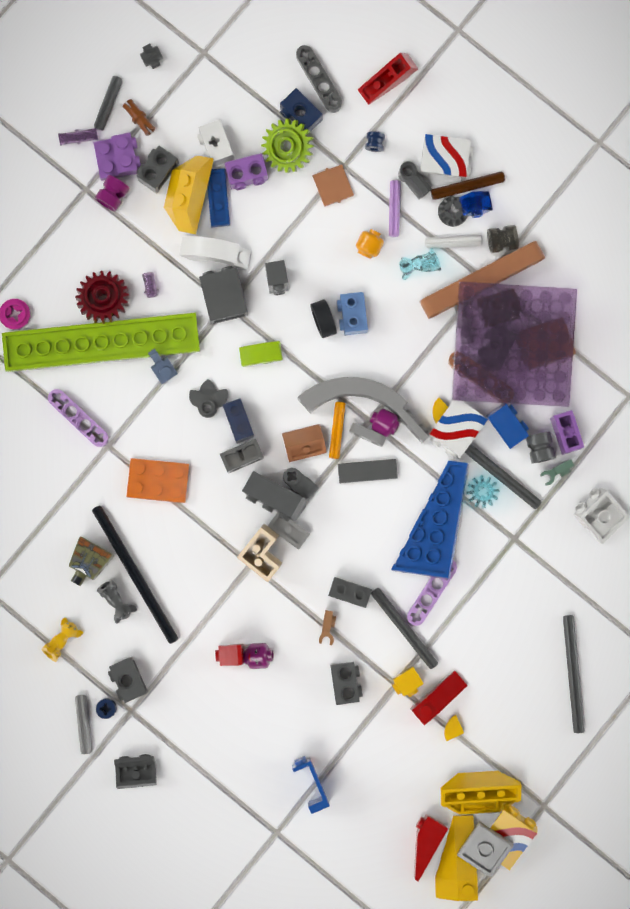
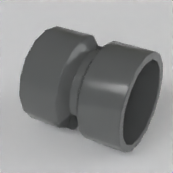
M550 431L533 434L526 438L527 446L532 450L529 453L531 464L556 459L555 449L550 446L553 442Z

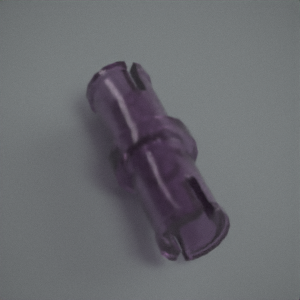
M96 128L81 131L75 129L74 132L58 133L60 146L73 143L79 145L81 142L98 140Z

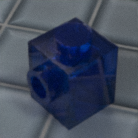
M472 191L460 197L463 216L479 218L493 210L489 191Z

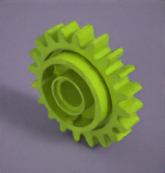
M286 119L285 124L283 120H278V126L272 123L273 130L266 129L269 136H262L267 141L265 144H261V147L266 148L262 155H268L265 161H272L271 168H275L278 165V172H282L284 169L285 173H289L290 168L293 172H297V166L303 169L304 165L302 162L309 163L310 161L307 156H313L309 149L315 147L309 144L314 139L313 137H307L310 130L303 131L305 124L298 126V120H294L292 124L290 119ZM286 141L291 143L289 151H286L284 148Z

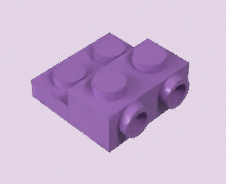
M131 133L111 136V139L93 142L101 181L106 180L108 175L119 178L137 174L136 172L141 163L139 155L135 156L134 149H137L136 138L131 136Z

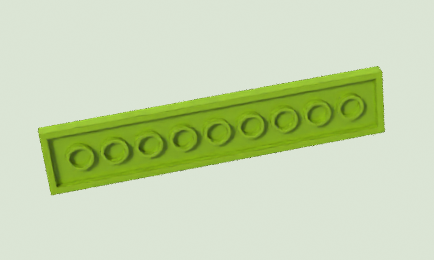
M196 313L119 320L112 323L109 321L105 322V324L100 322L2 333L5 372L150 357L148 352L153 349L157 351L159 356L200 352Z

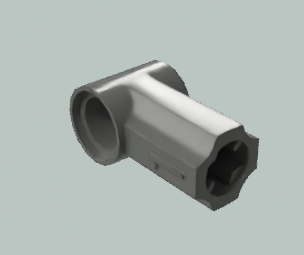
M406 161L402 163L398 171V177L402 182H405L418 200H420L432 188L418 172L413 162ZM409 168L412 171V175L406 176L402 170Z

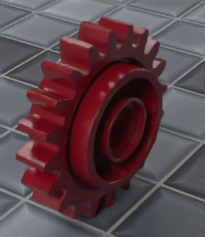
M103 270L100 271L99 276L95 272H93V278L85 276L87 282L80 281L82 288H76L77 293L80 295L75 296L76 301H78L76 305L78 309H81V314H86L87 320L93 317L94 323L101 319L102 323L105 324L106 318L112 323L113 316L119 319L118 312L125 313L126 311L123 306H129L127 299L130 298V295L126 293L129 289L127 286H124V280H119L118 274L112 277L111 271L105 276ZM103 294L107 295L103 300L98 299Z

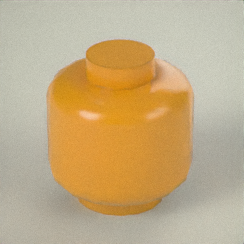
M372 229L369 232L362 231L355 245L358 249L357 253L369 259L377 257L384 244V240L380 238L381 233Z

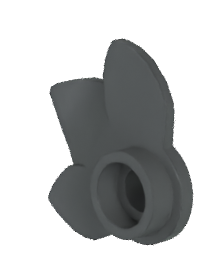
M209 379L201 385L199 391L190 390L189 392L191 404L197 407L200 415L205 418L213 417L217 413V409L222 407L228 399V390L221 389L217 391L215 385ZM210 405L211 411L206 412L204 407Z

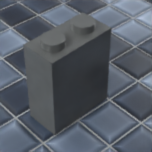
M227 266L219 272L207 271L202 273L203 276H199L211 325L248 316L237 267Z

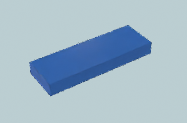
M225 168L211 169L207 186L211 228L230 226Z

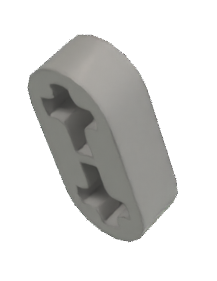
M354 422L349 430L351 434L380 447H383L386 440L385 436Z

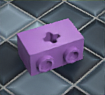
M573 410L554 415L550 418L562 455L584 448Z

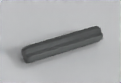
M112 76L95 120L94 128L101 131L104 130L121 87L122 78Z

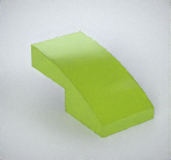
M280 341L239 347L242 367L283 360Z

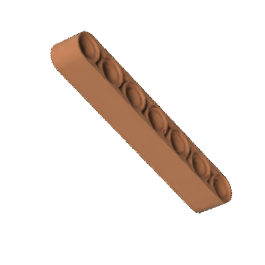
M533 241L436 291L419 302L428 319H431L541 262L546 257L537 241Z

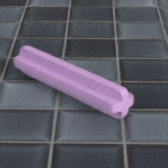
M392 180L390 181L389 236L398 237L400 224V181Z

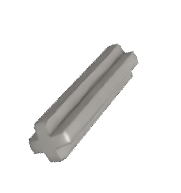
M86 695L75 696L80 752L85 755L92 752Z

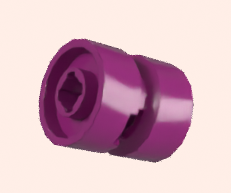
M108 175L103 183L104 189H99L94 199L109 210L116 212L121 204L120 198H125L130 188L118 178Z

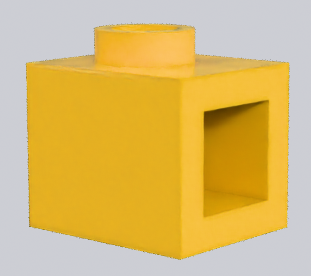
M413 666L392 679L394 681V684H392L393 689L397 695L401 693L404 697L406 695L408 697L413 696L419 692L417 688L424 684Z

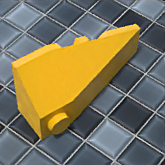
M458 815L452 818L439 867L435 875L436 898L453 901H478L477 868L457 856L458 851L474 830L473 815Z

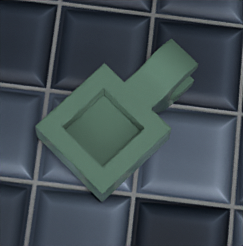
M572 459L551 470L542 472L540 477L548 475L550 480L545 483V486H549L554 482L556 475L560 474L563 477L571 472L570 468L575 465Z

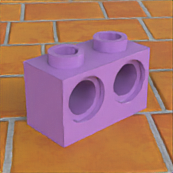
M262 153L224 163L231 190H243L247 185L254 184V186L262 185L268 180ZM257 167L261 169V172L253 174L251 170ZM236 172H240L243 175L240 179L232 177Z

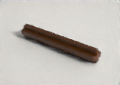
M500 171L435 188L430 191L433 200L503 183L505 175Z

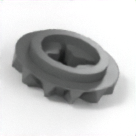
M450 196L444 198L439 204L438 216L447 226H459L468 217V206L460 197ZM452 204L455 209L459 210L456 212L455 218L451 212H445L451 210Z

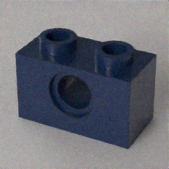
M297 88L280 103L281 115L292 122L298 120V126L305 124L303 131L310 130L311 132L323 121V113ZM297 110H303L305 114L303 116H297L295 112Z
M241 398L223 404L222 406L236 444L254 438L255 436Z

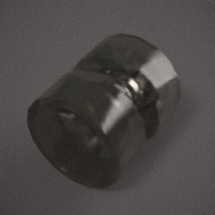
M514 224L503 226L502 230L496 227L487 229V241L491 254L503 251V248L507 251L519 248L518 232Z

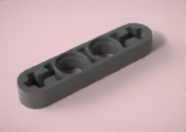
M307 45L300 46L296 51V59L327 111L331 113L338 112L342 107V99L311 47ZM303 51L305 54L309 53L308 60L310 61V63L308 64L306 58L301 57V52ZM317 67L320 72L318 75L313 76L309 73V69ZM321 83H327L329 90L322 92L318 86ZM330 94L333 101H338L337 107H334V105L330 106V98L328 97Z

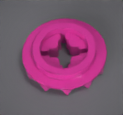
M10 299L2 304L0 307V321L5 327L14 330L21 329L28 324L31 317L30 309L24 301ZM12 307L16 312H20L18 314V321L14 317L10 318L13 311Z

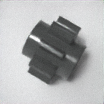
M150 43L143 46V52L140 53V57L145 67L151 66L152 69L161 66L160 60L163 59V56L158 46L152 47Z

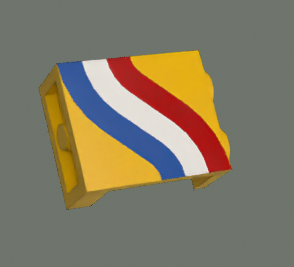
M504 803L502 812L490 828L514 844L501 863L502 866L510 871L537 835L538 826L530 817L525 818L519 814L520 812L517 808Z

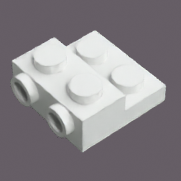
M600 487L599 489H593L589 493L590 498L586 502H581L575 507L576 512L573 515L603 545L630 517L606 489Z

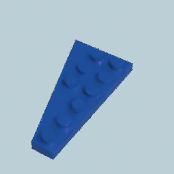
M447 462L437 486L428 498L429 501L419 515L404 548L401 549L400 556L392 566V571L450 579L469 468L468 463Z

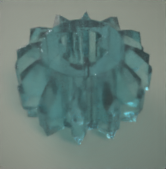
M480 475L479 481L475 477L472 479L474 485L468 483L467 487L472 489V491H466V495L473 496L468 499L469 502L476 500L474 507H478L481 502L482 509H485L486 502L489 506H493L491 499L498 500V497L493 493H499L500 490L493 489L497 482L495 481L490 484V476L484 481V476ZM479 487L481 489L485 488L487 490V492L485 493L487 494L486 497L484 495H479Z

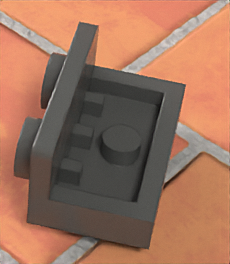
M142 754L139 757L122 756L114 760L117 789L157 785L154 756Z

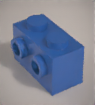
M504 402L487 414L486 417L508 448L511 449L529 436L526 432L529 428L523 420L519 422L515 415L518 412L513 405L510 404L508 406Z

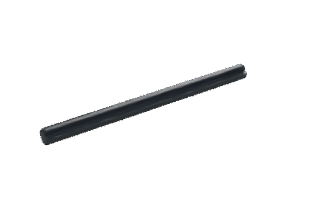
M100 505L92 509L95 518L169 644L178 640L177 634L104 509Z

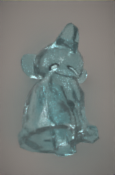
M431 248L428 253L417 255L413 259L402 257L399 262V269L403 273L402 279L406 280L414 270L421 272L441 271V265L436 253Z

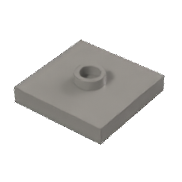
M479 821L458 851L457 856L492 878L514 844Z

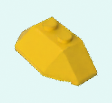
M196 155L172 170L163 208L180 232L196 235L213 158Z
M498 770L457 773L440 787L441 806L447 807L460 815L501 812L504 803L510 806L515 802L521 801L522 785L520 781Z

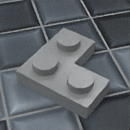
M277 512L268 524V527L299 550L310 533L291 519L288 522L278 517L279 513Z

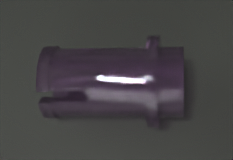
M154 272L142 274L145 287L144 294L147 298L157 297L159 289L156 287Z

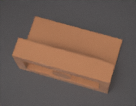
M320 424L282 433L289 462L327 453Z

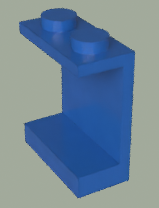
M305 756L294 760L295 764L292 765L293 772L309 766L321 794L320 797L308 802L310 813L314 814L330 807L329 800L311 758L306 759Z

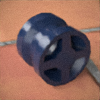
M375 131L367 132L366 138L368 142L365 144V149L371 152H383L385 134Z
M103 699L96 705V714L102 719H109L117 712V704L112 699Z

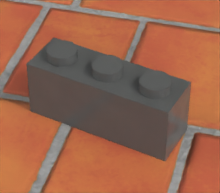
M255 471L252 472L242 489V492L246 495L245 499L254 504L256 502L263 504L262 508L270 513L273 510L278 512V517L287 522L289 519L296 522L307 503L302 496Z

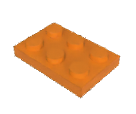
M131 458L126 497L186 503L190 464Z

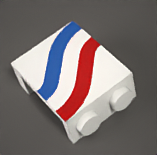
M425 134L419 173L422 177H427L429 173L459 177L461 182L465 181L466 177H470L471 165H468L469 158L473 157L474 147L471 146V140Z
M456 396L429 433V441L438 448L442 446L446 449L445 453L451 458L455 459L457 457L460 459L488 419Z

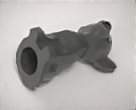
M109 580L98 587L97 592L102 598L106 599L110 606L115 608L114 621L118 624L121 620L130 617L131 612H136L137 608L132 604H123L121 596L117 591L116 583L113 580Z

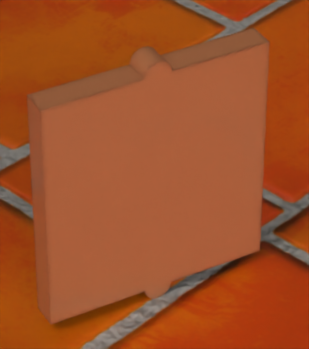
M342 165L331 169L326 168L325 171L312 175L324 207L336 202L341 203L342 200L354 196Z

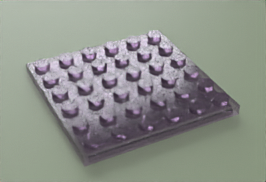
M460 281L451 400L569 407L577 289Z

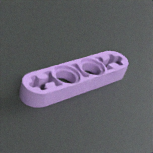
M54 389L48 394L49 403L96 447L107 445L109 440L108 434L63 391ZM55 394H61L60 399L64 403H66V401L69 400V402L63 406L62 410L59 409L60 407H62V405L59 402L56 401L55 403H53V396ZM70 406L75 407L77 410L76 415L73 417L66 415V410ZM89 420L91 423L90 428L82 430L80 428L81 421ZM93 430L98 435L104 434L102 437L104 441L102 443L100 441L95 442L96 437L91 433Z
M454 560L450 579L439 578L443 582L441 589L436 590L432 587V581L436 577H430L407 613V620L411 625L418 626L425 621L456 573L457 564ZM423 595L431 596L432 603L429 606H424L421 603ZM418 604L427 611L426 613L421 611L419 614L421 620L413 622V617L410 615L411 613H417L419 608H415V606Z

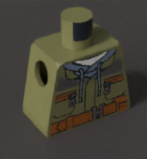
M80 536L69 563V567L76 570L70 581L81 586L86 577L95 580L115 555Z

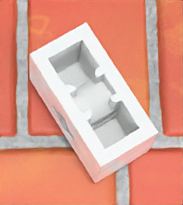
M220 119L198 127L199 134H197L200 145L204 144L205 146L204 156L214 159L212 167L234 160V154ZM215 141V143L217 144V146L214 147V145L212 144V142Z

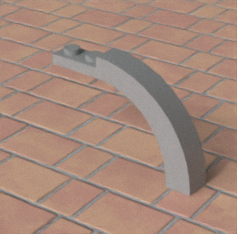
M359 377L334 378L314 385L297 397V400L310 414L319 406L333 399L349 396L368 398L384 405L396 414L398 419L421 444L429 437L427 435L428 430L422 424L418 425L413 420L415 416L408 409L406 411L403 409L408 402L393 389L374 380Z

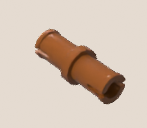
M132 99L127 100L129 105L124 103L122 107L132 117V122L137 124L146 136L151 135L147 127L152 132L156 128L146 118V113L141 111Z

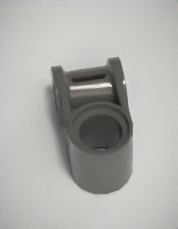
M288 468L283 473L285 484L307 502L319 489L311 479L296 468ZM295 472V478L297 480L288 481L287 479L289 476L287 475V473Z

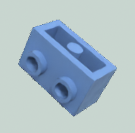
M364 292L340 294V300H337V310L342 313V319H339L340 331H344V336L366 334L368 332Z

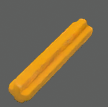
M339 401L335 402L329 451V458L339 459L346 404Z

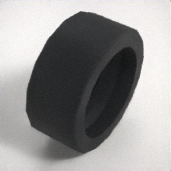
M323 299L310 304L321 338L337 334L336 325L327 301Z

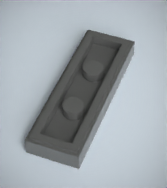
M396 459L337 464L339 484L398 479Z

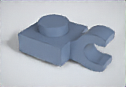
M155 349L148 352L155 363L150 368L161 384L178 374L167 356L161 359Z

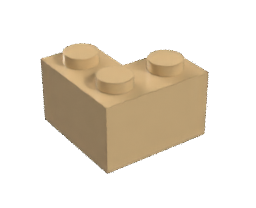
M264 523L237 558L261 578L269 582L283 562L268 551L279 535Z

